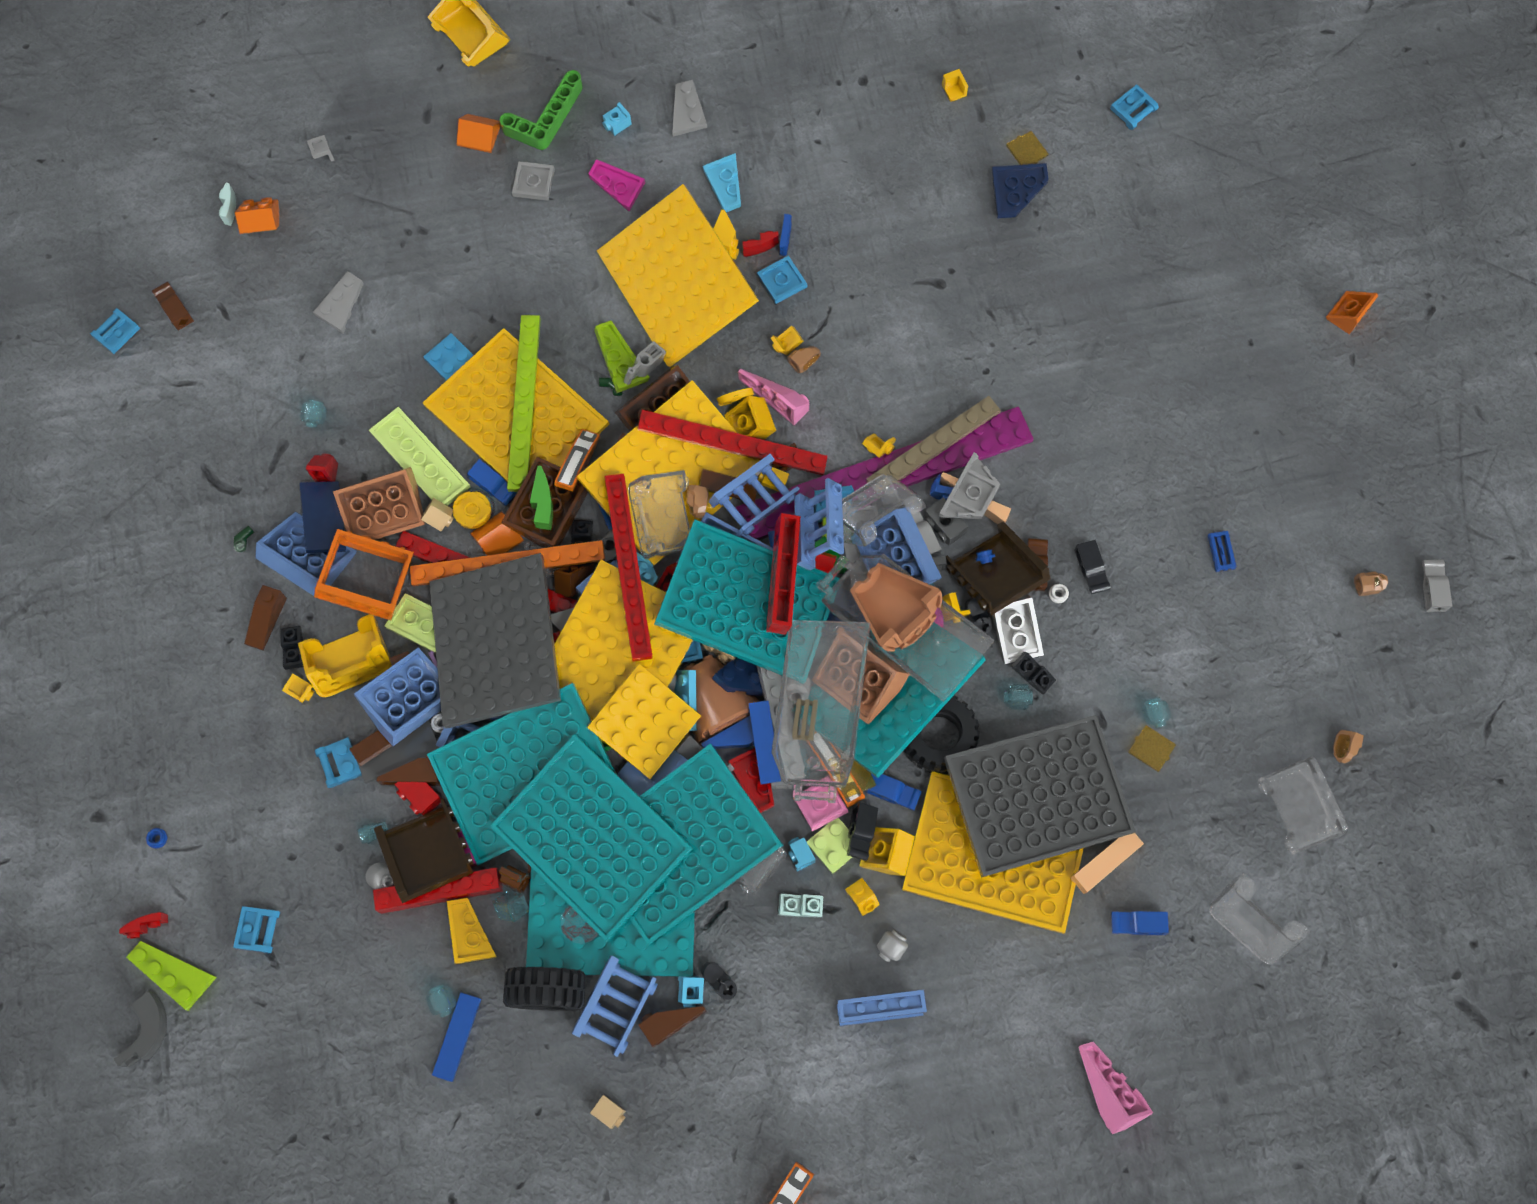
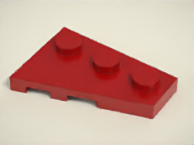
M755 748L729 760L727 763H730L735 768L732 771L733 775L760 813L774 807L771 783L761 784Z

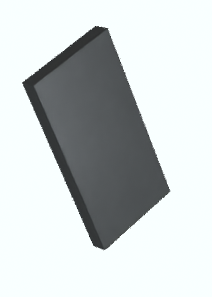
M430 719L396 745L391 746L364 765H359L364 782L367 784L377 780L378 776L415 759L425 758L428 753L440 748L436 746L437 738L431 727Z

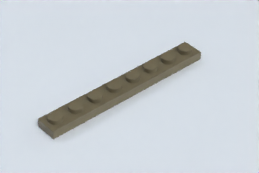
M987 396L868 477L866 482L875 494L879 496L999 414L1000 408L990 396Z

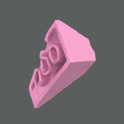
M740 369L738 371L739 380L748 388H753L754 393L759 397L765 398L766 403L792 425H795L809 411V400L803 394H798L792 389Z
M1094 1042L1078 1047L1100 1115L1112 1134L1128 1129L1153 1113L1142 1094L1136 1088L1133 1090L1125 1082L1126 1077L1123 1073L1119 1074L1111 1067V1060Z

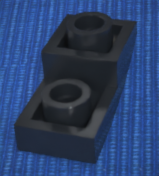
M574 520L571 544L592 541L593 521Z
M301 626L281 628L280 639L283 649L284 669L304 667L298 643L303 641Z
M1023 652L1012 665L1013 669L1041 694H1045L1056 681L1044 666H1040L1028 652Z

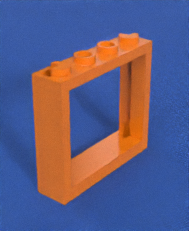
M337 529L315 587L314 597L392 620L414 552L405 550L404 547L392 546L384 541L372 540L368 536L353 534L349 530ZM340 544L404 564L390 604L326 585Z

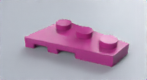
M597 159L588 173L591 180L628 211L631 210L645 184L644 178Z

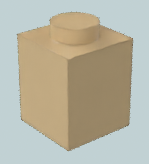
M433 498L423 512L421 520L442 531L445 526L449 527L453 521V509Z
M605 1095L601 1097L590 1112L610 1129H613L615 1126L618 1128L626 1118L623 1115L626 1111Z

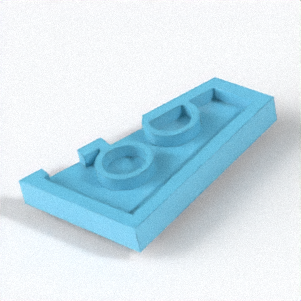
M736 153L704 165L703 171L722 209L729 212L741 207Z
M677 670L674 692L697 712L696 670ZM696 723L689 731H697Z

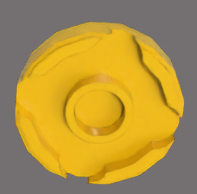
M753 388L741 389L720 396L716 400L720 406L729 405L732 402L742 401L748 396H753L754 391Z
M477 491L464 492L454 501L453 516L462 527L468 529L479 528L490 519L492 512L491 504L482 493Z

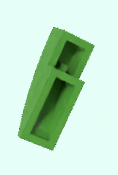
M537 466L530 498L532 509H536L534 524L536 528L551 530L553 521L552 496L542 466Z

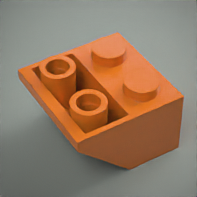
M267 197L257 202H254L253 199L243 201L235 211L239 233L276 230L279 226L278 199L272 200L271 197Z

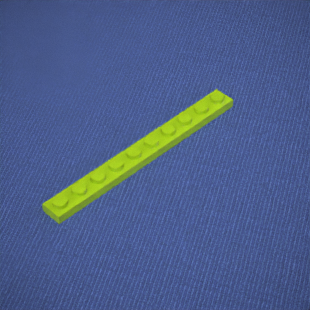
M521 315L508 492L519 491L530 467L540 315Z

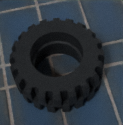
M953 696L934 716L946 718L957 727L959 738L954 747L948 750L933 749L923 741L920 732L904 749V752L908 753V759L911 762L915 761L918 768L922 769L924 767L928 769L927 772L929 773L939 771V773L945 774L948 771L944 760L945 756L976 748L980 731H978L979 723L974 718V711L967 708L968 704L965 701L961 703L957 701L958 697Z
M508 968L505 972L503 1003L506 1007L528 1010H581L585 1005L586 975L580 970L566 968Z

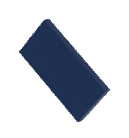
M339 481L299 483L306 553H328L337 529L344 531L343 519L333 491L340 489ZM340 544L337 552H346V546Z

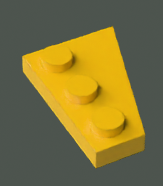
M468 898L447 901L454 963L460 964L496 958L497 956Z

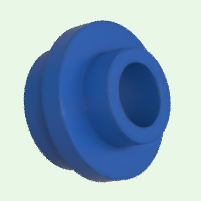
M992 549L976 553V561H980L981 564L992 562V558L995 557Z
M154 828L148 832L146 842L151 848H161L167 842V833L163 829ZM160 835V840L155 842V837Z

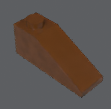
M262 585L254 603L245 645L264 651L287 599L280 590Z
M427 755L425 758L415 759L377 777V782L380 785L395 786L394 784L397 782H426L429 786H441Z
M703 1006L656 1012L655 1014L650 1012L640 1019L642 1023L639 1024V1027L654 1048L701 1016L706 1010Z

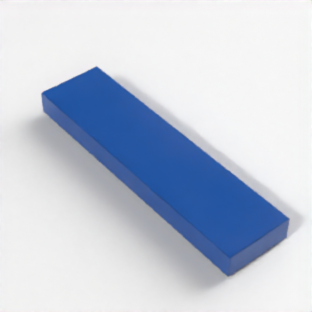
M769 700L748 703L761 784L780 782L781 776Z
M460 993L432 1076L451 1082L454 1081L481 1002L480 998Z

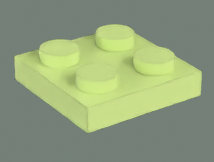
M839 818L829 822L807 841L809 848L832 874L853 858L847 856L850 841L848 837L849 829Z

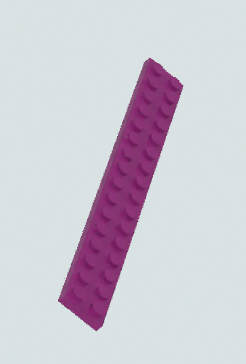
M1018 406L997 414L879 496L871 489L866 479L920 442L894 450L889 455L884 454L880 458L875 457L790 487L788 490L791 491L798 486L799 491L796 495L801 493L811 499L814 497L816 490L825 489V479L829 478L841 484L842 487L852 485L854 489L853 506L931 479L939 474L942 475L943 472L947 473L964 467L974 452L977 453L978 459L981 461L1033 442V436ZM781 492L771 494L775 501L783 497ZM759 498L754 502L761 512L770 507L763 498ZM795 500L790 504L784 503L754 526L755 529L748 535L757 540L768 537V532L775 531V524L781 513L795 515ZM745 504L735 507L747 522L755 518V515Z

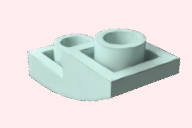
M225 183L224 188L219 193V199L223 204L220 207L219 216L225 225L232 226L236 211V196L230 184Z
M779 894L778 915L822 917L823 896Z

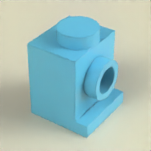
M620 102L615 108L603 115L604 121L602 124L607 131H611L614 136L632 125L629 112Z
M796 837L788 842L790 846L788 854L793 863L797 862L795 865L797 872L815 863V857L805 838L799 839V837Z
M678 976V1002L683 1003V1007L689 1008L696 1007V1004H703L704 978L699 976ZM687 988L692 990L690 995H687Z

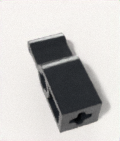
M1096 539L1077 544L1074 551L1082 574L1087 580L1090 593L1095 594L1110 590V583L1105 573V565Z
M859 802L852 808L847 856L864 861L868 860L869 847L875 832L878 814L877 807Z

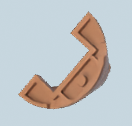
M878 563L867 572L868 577L864 581H857L853 585L850 592L878 644L884 650L894 652L895 648L899 647L902 650L910 646L929 629L937 617L934 614L937 607L941 608L942 592L932 585Z
M712 655L704 657L701 660L702 662L696 665L690 664L684 668V670H696V709L701 717L696 722L697 731H693L695 741L700 746H702L701 743L713 737L715 733L749 717L748 703L760 702L754 695H746V692L743 691L726 692L712 678L724 665L717 658H713Z

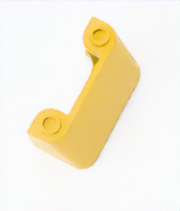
M441 0L428 16L432 22L431 26L438 32L441 30L446 33L462 52L461 56L463 57L461 60L468 67L470 65L476 66L506 46L511 40L476 0Z
M368 614L358 620V632L322 646L321 642L315 638L298 643L305 674L319 696L329 697L374 679L392 667L389 659L390 655L374 615Z

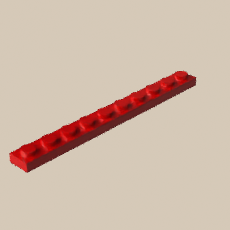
M646 410L641 411L637 428L639 431L757 460H762L771 454L775 459L773 464L818 475H824L827 455Z
M624 474L605 476V485L632 662L652 659L653 655Z
M406 531L402 532L395 546L398 548L404 547L405 550L414 552L413 557L428 563L470 558ZM547 589L551 613H558L576 606L577 600L566 598Z

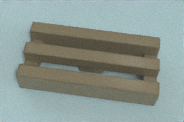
M797 699L792 734L793 740H814L818 700L810 701L805 699L804 701ZM804 706L801 735H798L801 708ZM809 706H812L809 736H806Z

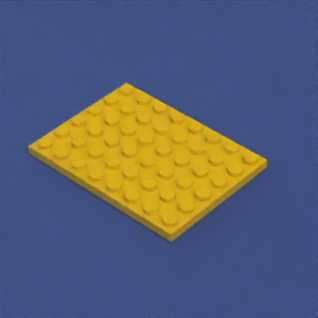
M684 184L597 250L652 342H656L666 351L663 360L668 367L673 366L759 301Z
M503 328L423 402V405L508 483L519 341ZM539 359L537 362L529 470L536 457L561 467L582 429L600 434L609 425L608 420Z
M693 380L654 411V413L737 433ZM636 426L576 478L610 516L605 476L624 474L635 546L654 566L688 537L695 519L698 521L702 520V518L697 519L690 514L686 498L688 486L699 485L702 470L705 469L737 478L760 460L637 430L638 426ZM708 492L705 513L713 515L722 506L718 504L713 508L708 501L714 493Z
M600 560L554 644L559 687L561 689L571 683L575 684L591 720L594 719L638 664L666 687H669L693 642L692 639L654 625L666 592L641 580L653 658L632 662L619 571L617 567L603 560Z
M931 772L902 890L1064 934L1076 885L1071 877L1079 871L1084 848L981 878L950 776Z

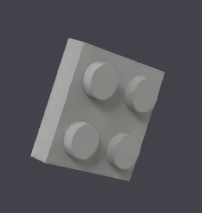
M519 161L512 190L513 197L549 201L555 172L554 165Z

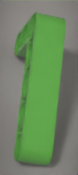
M570 70L565 74L537 123L512 113H504L500 117V124L504 135L536 149H546L583 89L580 73L576 70Z

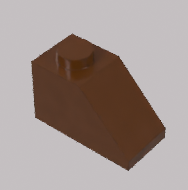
M594 563L563 566L554 571L555 593L561 594L566 598H571L578 594L576 587L591 574Z

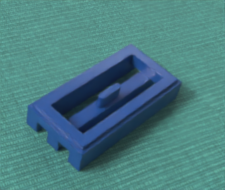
M784 214L779 246L781 256H786L788 252L792 226V216L790 214Z
M1228 531L1209 533L1208 540L1215 571L1236 569ZM1221 536L1224 537V542L1230 564H1227ZM1214 537H1216V541H1217L1218 550H1219V554H1220V558H1221L1222 565H1220L1219 556H1218V552H1217V548H1216V543H1215Z

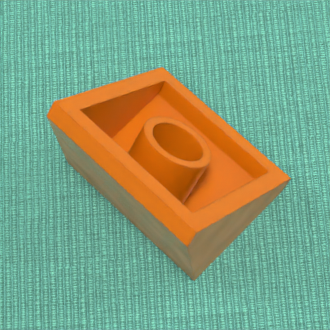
M471 114L462 116L458 121L457 146L491 153L501 127L500 121Z
M1346 291L1326 318L1350 335L1371 308L1378 294Z
M502 511L488 520L486 524L470 533L487 556L508 553L524 541L520 534L501 523L505 516Z

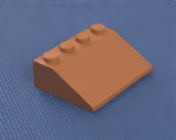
M411 467L333 491L346 531L349 530L353 534L368 536L372 540H376L425 525V522L421 520L423 510L418 486Z
M840 630L812 681L865 723L870 724L900 692L910 674L856 633Z

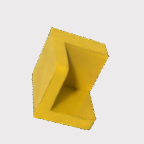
M960 69L943 75L942 87L951 102L967 96L968 84Z

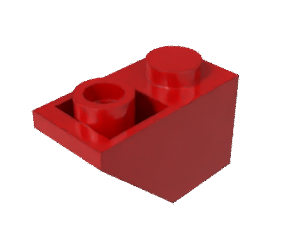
M397 782L394 784L399 789L396 793L404 801L408 799L412 803L409 807L416 815L419 813L422 815L430 813L441 803V797L426 782Z

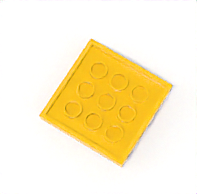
M638 664L586 728L644 776L651 779L701 715Z

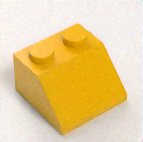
M721 210L713 229L732 259L736 260L739 253L736 231L726 211Z
M748 396L724 415L725 419L738 434L765 440L776 431L767 403L763 397Z
M875 827L874 837L869 847L868 860H861L859 866L889 875L905 876L915 836L900 829Z

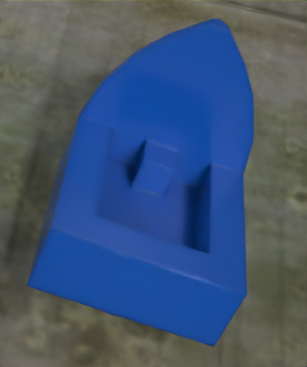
M939 474L932 483L930 496L939 500L944 497L947 500L953 487L939 485L941 474Z

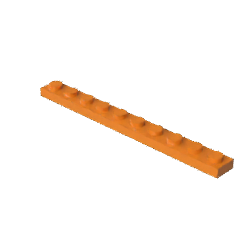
M600 540L410 566L411 585L430 584L429 581L541 553L544 557L545 569L600 562V560L605 561L604 544Z

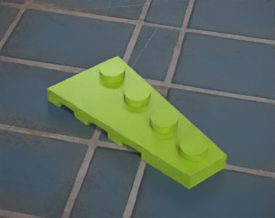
M612 321L595 326L594 331L616 392L619 393L648 382L649 375L645 377L636 376L629 385L624 383L628 368L634 365L635 354Z
M140 941L126 957L185 1010H189L217 978L143 941Z

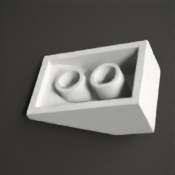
M1028 594L1024 595L992 615L1005 664L1015 662L1023 652H1028L1032 658L1044 655L1032 597Z

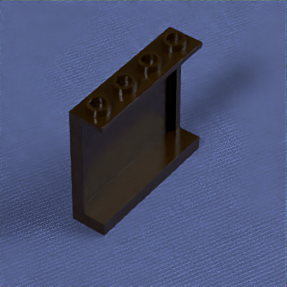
M1004 521L997 525L999 533L953 561L948 555L946 556L947 565L945 567L947 572L951 576L954 575L958 584L961 587L964 586L972 599L975 598L983 611L986 610L991 616L1051 579L1048 566ZM992 549V553L995 554L992 562L981 564L980 561H976L977 552Z
M443 799L440 800L442 808L392 829L384 831L381 825L373 828L402 903L473 873L470 866L474 864L470 853L465 854L464 851L465 848H468L463 836L459 838L457 833L461 832L457 820L453 822L451 819L455 815L451 806H446Z

